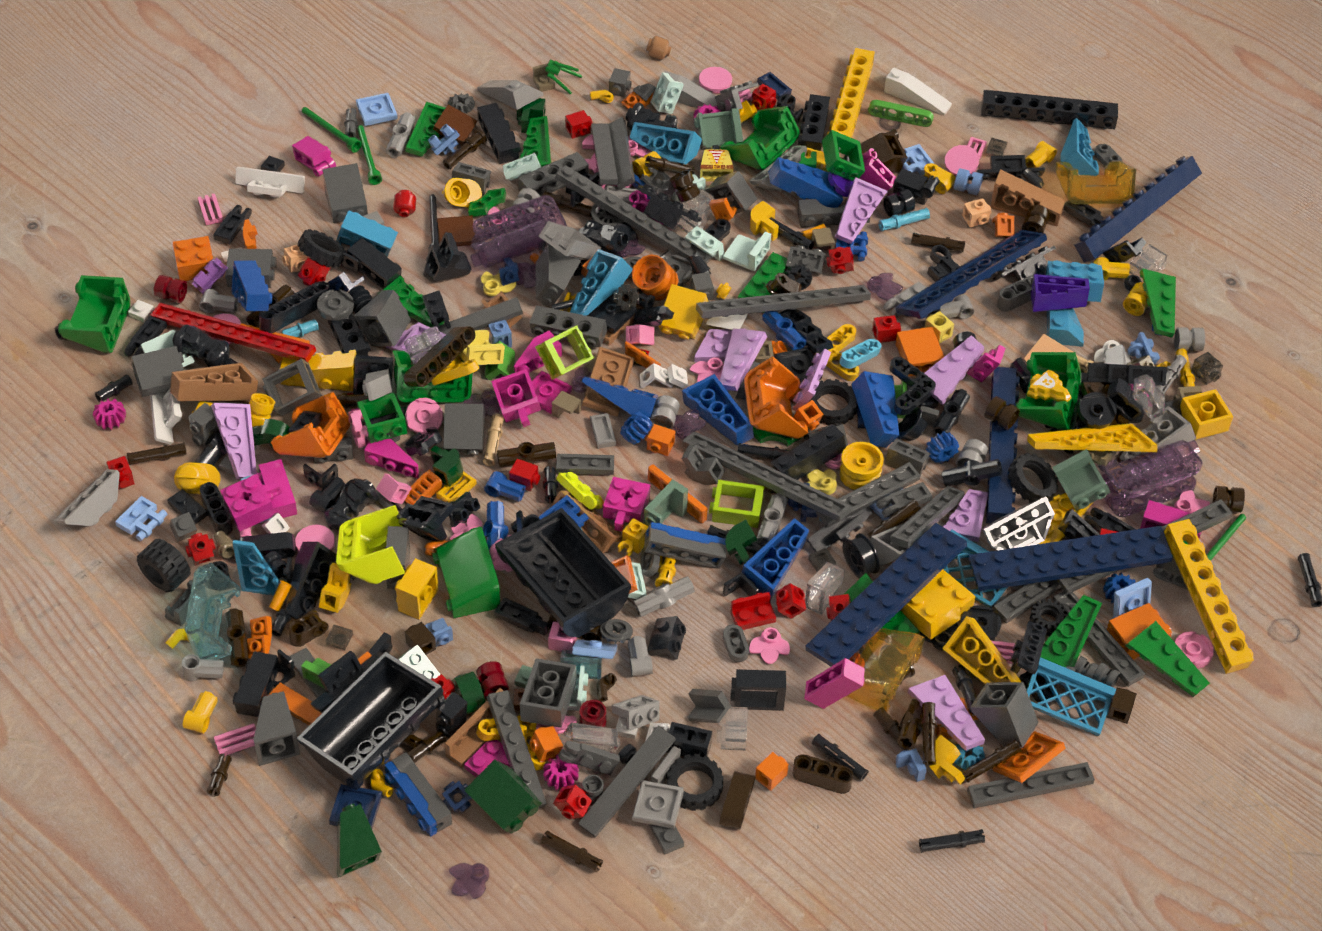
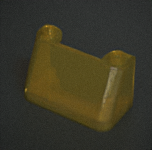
M1123 161L1109 162L1105 166L1104 175L1097 176L1079 175L1078 169L1073 168L1068 162H1056L1055 171L1067 200L1072 204H1120L1134 197L1136 169Z
M881 628L868 640V644L855 663L865 668L864 684L861 688L848 694L847 697L874 710L883 707L888 712L891 706L889 702L895 697L898 686L910 666L917 663L921 657L925 637L916 633Z

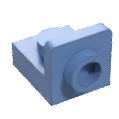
M506 320L489 324L492 344L501 341L511 348L512 332Z
M444 618L425 624L435 637L436 647L445 645L453 640V630L451 626H447Z
M916 748L903 750L897 754L895 763L897 768L907 766L910 775H914L917 782L925 780L926 767Z

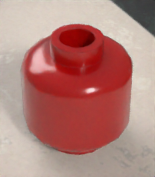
M400 190L394 195V212L401 217H408L416 210V196L409 190Z

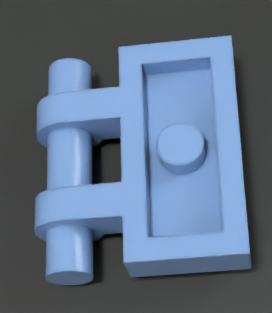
M920 144L904 149L908 159L902 166L903 169L911 172L917 171L920 175H924L925 165L929 163L934 164Z
M141 496L115 523L117 527L130 535L138 530L139 533L136 535V538L142 541L145 537L148 538L152 534V530L156 526H160L164 522V518L168 514L165 510L156 513L157 505ZM148 518L151 520L147 525L143 524Z

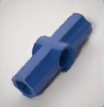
M766 311L762 315V320L776 333L778 341L785 342L792 350L801 349L806 346V339L792 327L793 323L790 319L783 318L777 311Z
M490 501L487 503V521L483 526L484 536L487 537L488 549L497 540L505 539L508 536V526L504 525L503 502Z

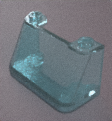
M212 563L200 566L194 572L185 632L194 655L200 659L217 660L231 655L232 646L225 642L223 638L218 637L222 611L231 607L229 601L232 597L240 596L241 587Z

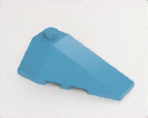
M634 122L629 137L650 151L657 152L662 158L685 165L697 156L702 138L695 131Z
M1074 308L1047 310V336L1062 345L1083 347L1084 331Z

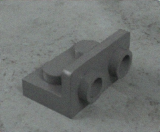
M800 245L791 246L786 268L794 266L795 263L797 265L803 264L806 268L810 269L812 274L821 275L823 264L826 260V253L819 249L808 250Z
M343 437L330 456L325 458L314 457L315 463L353 459L351 437Z

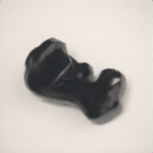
M639 102L633 108L630 107L626 114L627 127L631 131L634 122L677 129V117L675 115H666L665 120H660L659 113H653L651 109L644 108V105Z
M589 220L583 228L578 230L600 246L601 250L608 253H618L629 243V231L625 224H616L615 227L608 224L600 226L598 222Z
M184 325L173 336V347L177 346L178 352H182V354L187 353L200 359L203 358L204 354H207L206 361L211 366H220L223 361L230 358V348L227 341L214 339L195 326Z
M354 478L345 484L337 502L324 513L330 530H339L344 522L352 519L348 515L352 514L354 517H357L359 512H362L368 503L375 504L377 502L378 495L374 485L369 480Z

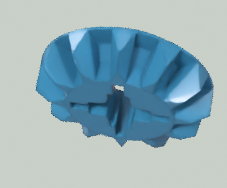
M959 744L955 745L961 755L954 763L962 769H967L985 758L983 747L977 746L965 751ZM972 750V755L965 758V752Z

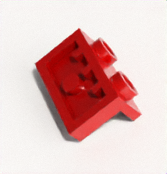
M757 593L753 596L740 597L731 601L730 613L735 625L746 630L775 623L776 615L770 603V593Z

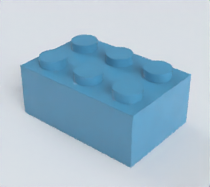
M1058 260L1048 261L1046 275L1089 279L1090 290L1087 301L1101 302L1104 288L1102 265L1094 263L1080 264L1078 262L1066 263Z

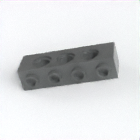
M578 152L518 177L519 191L523 188H530L535 190L541 198L545 191L552 193L566 187L565 184L555 179L556 173L565 165L582 175L585 172L589 173V164Z
M536 305L529 322L531 332L537 336L547 331L557 336L577 325L589 347H601L607 333L606 320L538 305ZM566 336L561 338L562 340L569 341Z

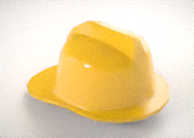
M452 178L446 183L442 191L448 203L461 207H469L470 202L482 197L479 184L470 179Z
M184 463L177 468L174 475L176 487L191 494H201L200 487L207 482H212L218 487L221 480L217 468L206 463Z

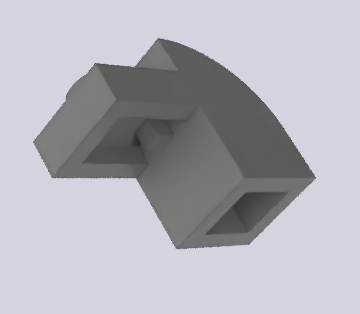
M695 444L689 445L681 458L687 466L684 473L693 481L704 485L718 484V480L721 479L725 472L717 457L704 458Z

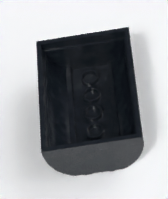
M563 508L495 544L499 558L512 568L518 580L532 591L544 610L557 620L563 632L570 637H580L612 619L627 601L631 584Z
M384 652L297 737V740L324 770L352 789L358 790L364 784L363 781L379 765H383L390 758V754L409 735H413L420 728V724L435 709L445 703L444 690L441 685L389 653Z

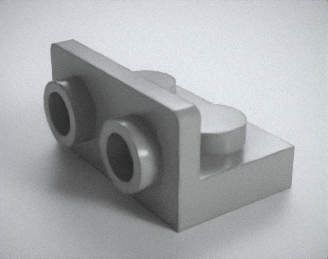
M640 695L613 704L612 713L626 719V729L631 731L659 721V701Z

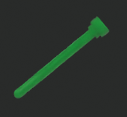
M307 107L302 108V113L345 142L347 149L351 152L356 153L360 150L362 146L360 140L355 137L349 138Z
M359 125L357 131L369 168L367 178L371 185H378L382 182V176L380 171L375 168L364 127Z
M1240 514L1207 552L1206 556L1210 561L1246 520L1245 514Z

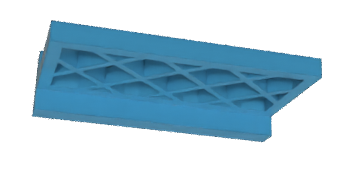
M951 529V532L967 541V547L954 558L957 559L959 566L952 568L946 566L944 570L948 574L960 571L962 579L956 580L959 583H963V586L976 596L975 600L992 609L1008 587L979 592L977 589L970 590L966 587V582H973L975 580L974 577L964 578L963 570H969L971 567L970 565L962 566L960 558L989 551ZM993 591L994 598L991 602L983 598V592Z
M1040 657L1037 672L1031 675L1026 691L1029 697L1030 694L1037 692L1042 701L1037 704L1031 701L1034 710L1099 736L1116 689ZM1036 676L1044 677L1047 684L1039 687L1035 680ZM1058 683L1064 685L1067 692L1058 695L1054 685ZM1050 687L1054 697L1046 700L1041 690ZM1077 691L1083 693L1086 700L1078 703L1073 693ZM1069 695L1073 705L1065 708L1060 698ZM1098 699L1105 702L1103 709L1097 711L1092 701ZM1056 700L1061 710H1051L1048 703ZM1088 703L1093 713L1084 716L1080 706ZM1075 708L1080 718H1070L1067 711ZM1095 716L1098 722L1097 728L1089 726L1086 719Z

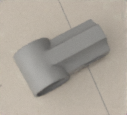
M207 289L203 293L199 308L205 313H213L215 310L236 313L238 299L219 295L217 291Z
M960 295L953 301L942 305L939 310H936V313L940 311L947 318L959 316L961 319H967L975 312L967 295Z
M634 636L628 640L631 675L653 674L651 656H648L646 640L641 636Z
M193 654L187 655L182 659L183 677L187 681H196L200 677L222 678L224 660L200 659Z

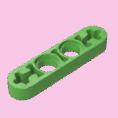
M872 100L868 108V112L872 116L922 127H929L934 118L931 111L881 100ZM893 109V110H895L897 113H896V114H892V113H890L888 110ZM905 113H911L913 117H907Z

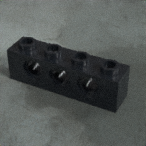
M810 94L809 101L805 102L804 111L807 112H803L802 122L805 123H801L800 134L802 135H799L798 145L821 151L830 97Z
M353 312L342 320H327L342 354L349 353V350H356V355L368 356V352H371L368 341H364V332L358 328L359 324L352 315Z

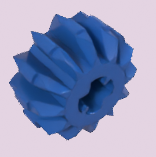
M639 411L628 417V420L621 427L620 434L631 444L639 443L651 430L652 422L645 414Z
M944 431L940 435L937 433L935 437H931L930 442L926 443L928 446L926 451L930 453L929 457L935 463L939 462L942 464L944 461L948 462L950 458H954V454L959 452L958 441L950 432L946 433Z
M1121 572L1118 576L1113 573L1111 577L1106 579L1103 587L1105 599H1111V604L1114 603V592L1136 583V580L1130 579V574L1123 576Z

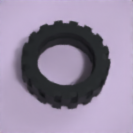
M304 230L297 244L300 247V251L304 252V255L309 256L311 260L317 261L321 265L324 264L326 267H339L343 259L342 254L346 253L345 248L338 241L333 240L334 238L331 236H326L325 233H319L317 230Z
M826 379L824 382L819 381L818 387L815 388L816 393L811 398L824 414L819 423H826L825 425L835 423L846 424L848 420H852L854 414H856L858 404L852 386H848V383L840 382L838 379H835V381L831 379ZM835 394L844 398L848 405L840 410H828L823 408L817 400L821 396Z
M1025 453L1012 462L1008 468V479L1011 481V487H1014L1015 492L1020 494L1022 499L1029 500V503L1045 496L1049 499L1058 489V478L1055 477L1054 470L1051 469L1049 463L1044 461V458H1039L1036 454L1030 455V453ZM1023 468H1028L1039 476L1043 484V490L1032 486L1027 481Z
M689 754L685 755L682 759L678 758L676 763L670 766V771L667 774V785L679 787L677 781L680 775L691 770L706 773L713 782L712 787L702 794H689L684 791L680 807L696 811V809L704 810L707 806H713L715 801L719 800L720 794L723 791L724 778L721 768L717 767V763L714 760L711 761L707 756L701 757L700 754H694V756Z

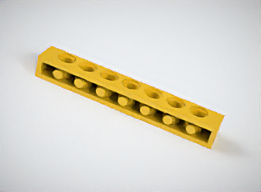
M855 48L854 54L850 55L849 64L851 65H847V76H844L842 84L844 87L840 88L839 93L841 98H837L836 108L838 109H834V120H831L829 130H834L851 138L853 137L873 67L875 51Z
M1190 519L1168 524L1164 530L1168 546L1225 673L1248 668L1254 661L1253 652L1245 642V635L1237 624L1235 613L1230 609L1228 597L1224 595L1221 589L1219 578L1215 576L1212 562L1205 554V547L1197 536L1196 527L1192 525Z

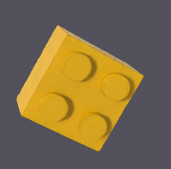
M1216 389L1182 398L1180 404L1182 417L1191 423L1196 439L1229 431L1233 415Z
M416 558L411 565L407 566L405 575L395 585L396 602L399 612L420 620L439 591L437 567Z

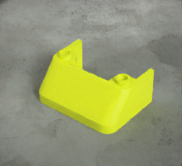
M395 505L348 520L340 526L336 563L341 571L371 584H379L384 580L405 574L393 546L385 548L387 545L388 526L403 527L398 523L399 519L396 516L399 512Z

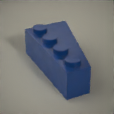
M780 157L776 159L768 171L770 184L789 193L793 191L803 200L806 198L816 199L820 204L830 208H838L844 200L843 196L835 191L834 185H830L828 180L829 172Z
M234 261L231 294L238 299V302L241 303V306L246 311H268L269 304L272 303V294L269 293L268 284H265V278L261 275V268L258 267L256 261Z
M863 371L851 385L870 443L878 447L887 448L899 436L897 413L894 411L896 401L894 379L892 375Z
M715 374L682 390L684 404L738 446L739 443L743 444L754 438L753 426L750 424L749 419Z
M795 518L743 565L742 573L754 582L758 593L769 592L771 596L770 601L804 546L809 533V529Z

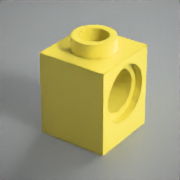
M939 311L927 317L925 328L933 327L940 344L952 337L954 323Z

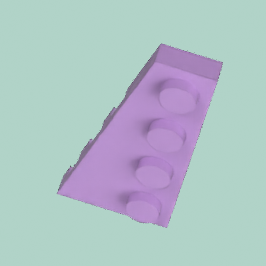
M213 403L211 407L236 479L257 474L250 404Z

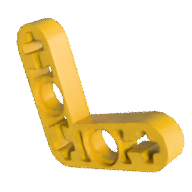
M851 324L842 325L827 337L831 341H839L840 344H833V348L828 350L831 354L826 366L847 381L856 380L859 376V367L856 366L848 369L840 364H834L832 361H840L842 355L840 351L854 341L856 328Z
M458 355L431 382L433 385H438L474 373L479 369V366L475 359L462 362Z
M517 716L525 741L531 739L537 724L521 721V716ZM494 718L479 722L476 734L481 740H500ZM526 741L535 770H542L547 761L540 763L537 759H534L536 754L531 750L530 745Z

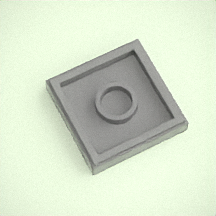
M642 780L632 821L674 829L684 788Z

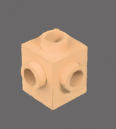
M983 198L965 203L962 217L970 228L989 222L991 207Z
M297 245L284 248V256H282L284 266H287L291 273L299 272L301 266L309 257L304 255V252L300 251V247Z

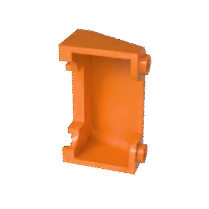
M773 356L751 369L744 378L750 424L756 429L794 439L808 433L807 424L803 421L797 422L793 418L790 402L801 390L799 388L801 385L800 379Z
M334 392L297 406L292 413L293 423L303 411L321 413V422L316 428H312L314 425L311 422L287 435L274 437L271 441L274 451L280 455L317 458L330 456L350 427L349 417Z

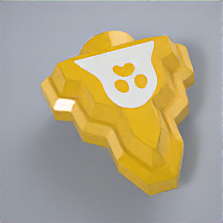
M1047 370L1042 375L1036 374L1032 377L1027 392L1028 397L1033 399L1041 398L1043 400L1053 399L1057 402H1068L1071 399L1070 393L1062 386L1063 383L1055 372Z

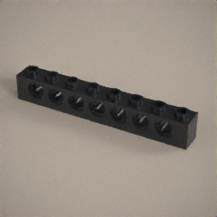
M984 90L981 102V116L1072 125L1074 119L1077 118L1086 127L1115 129L1118 120V103Z

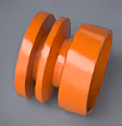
M650 254L643 256L633 267L632 280L634 284L644 294L648 296L653 295L656 301L667 299L671 284L678 285L677 273L658 255Z

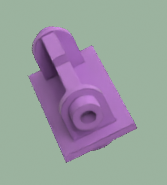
M217 257L204 267L208 271L207 274L201 270L193 278L194 281L191 284L202 294L205 290L211 289L215 281L221 278L228 269Z

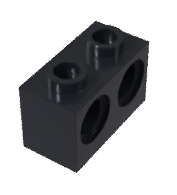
M671 722L668 733L673 735L676 740L666 753H669L672 747L676 746L681 749L680 756L700 754L701 757H708L712 744V731Z

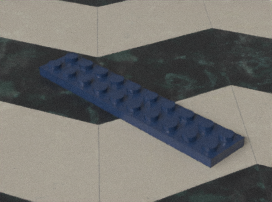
M1025 230L1018 231L896 306L897 314L916 317L917 319L926 318L932 311L939 310L942 305L953 301V298L966 293V290L977 286L982 280L988 279L995 272L1003 270L1006 265L1016 262V259L1027 255L1034 248L1040 247L1043 242L1047 241L1046 234Z
M935 523L805 645L806 651L830 667L845 658L849 660L967 547V541Z
M1156 526L971 554L968 560L979 592L1172 562L1173 557L1162 527Z

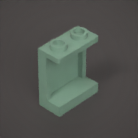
M739 108L717 113H698L696 118H694V126L698 128V134L702 138L701 150L711 149L713 145L721 146L726 141H732L735 144L743 143Z
M1087 449L1052 467L1076 511L1086 508L1090 503L1103 499L1111 493Z
M672 479L645 507L644 524L647 526L651 522L662 524L672 512L683 517L687 513L688 488Z

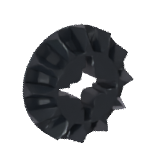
M795 263L794 266L788 267L784 274L795 281L794 275L801 272L802 278H798L796 282L802 286L801 290H804L811 284L812 274L810 269L806 268L803 264L797 265Z

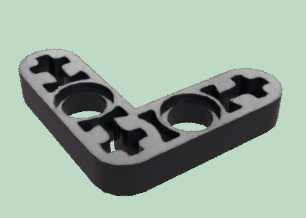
M892 358L889 366L890 372L911 387L896 399L894 411L899 415H908L933 395L936 383L904 358ZM909 374H913V375H915L917 378H916V379H911V378L908 377V375H909ZM911 394H916V395H918L920 398L914 399V398H912L910 395H911Z

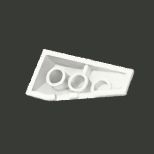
M893 68L886 77L884 92L944 116L952 105L951 102L909 73Z

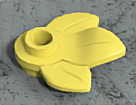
M485 272L481 277V282L484 285L483 291L488 296H496L501 291L508 293L516 287V282L503 286L499 273L493 276L491 273Z
M815 469L807 474L809 480L807 483H810V487L830 495L836 491L837 482L835 479L837 475L831 469H827L824 472Z

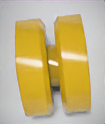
M854 442L848 445L843 450L839 471L840 479L844 485L852 490H856L880 478L884 461L882 452L878 447L867 442Z

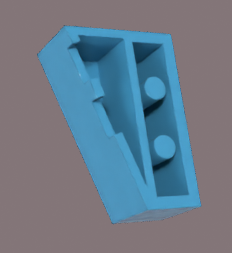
M348 211L336 241L340 245L343 243L352 246L363 238L388 257L398 232L391 227L377 223L375 220L367 219L359 213Z

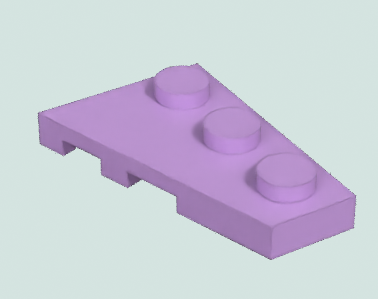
M969 489L943 527L949 531L952 529L971 541L979 542L988 493Z

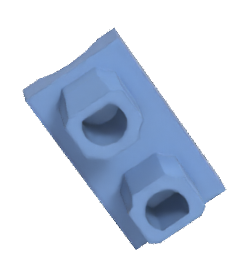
M445 124L440 129L445 135L442 139L439 140L436 135L428 139L431 149L436 155L442 151L445 155L450 151L454 153L456 151L454 147L458 145L455 139L460 134L454 128L452 129L449 125Z
M1139 332L1137 339L1130 343L1131 346L1128 348V354L1136 356V358L1150 355L1155 365L1160 356L1157 352H1152L1154 347L1153 340L1147 339L1144 332Z

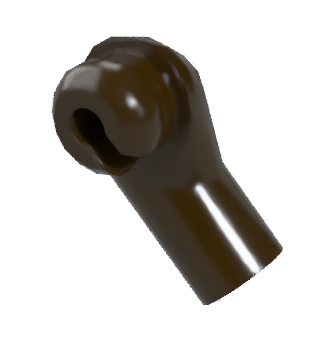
M609 673L597 682L598 701L605 702L608 700L607 691L617 681L615 674Z

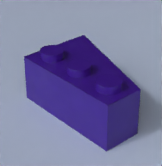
M1034 274L1031 289L1033 312L1086 307L1090 290L1089 279Z

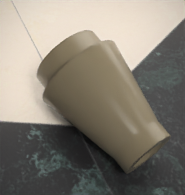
M224 531L216 532L214 539L219 555L224 558L233 557L235 555L233 540Z

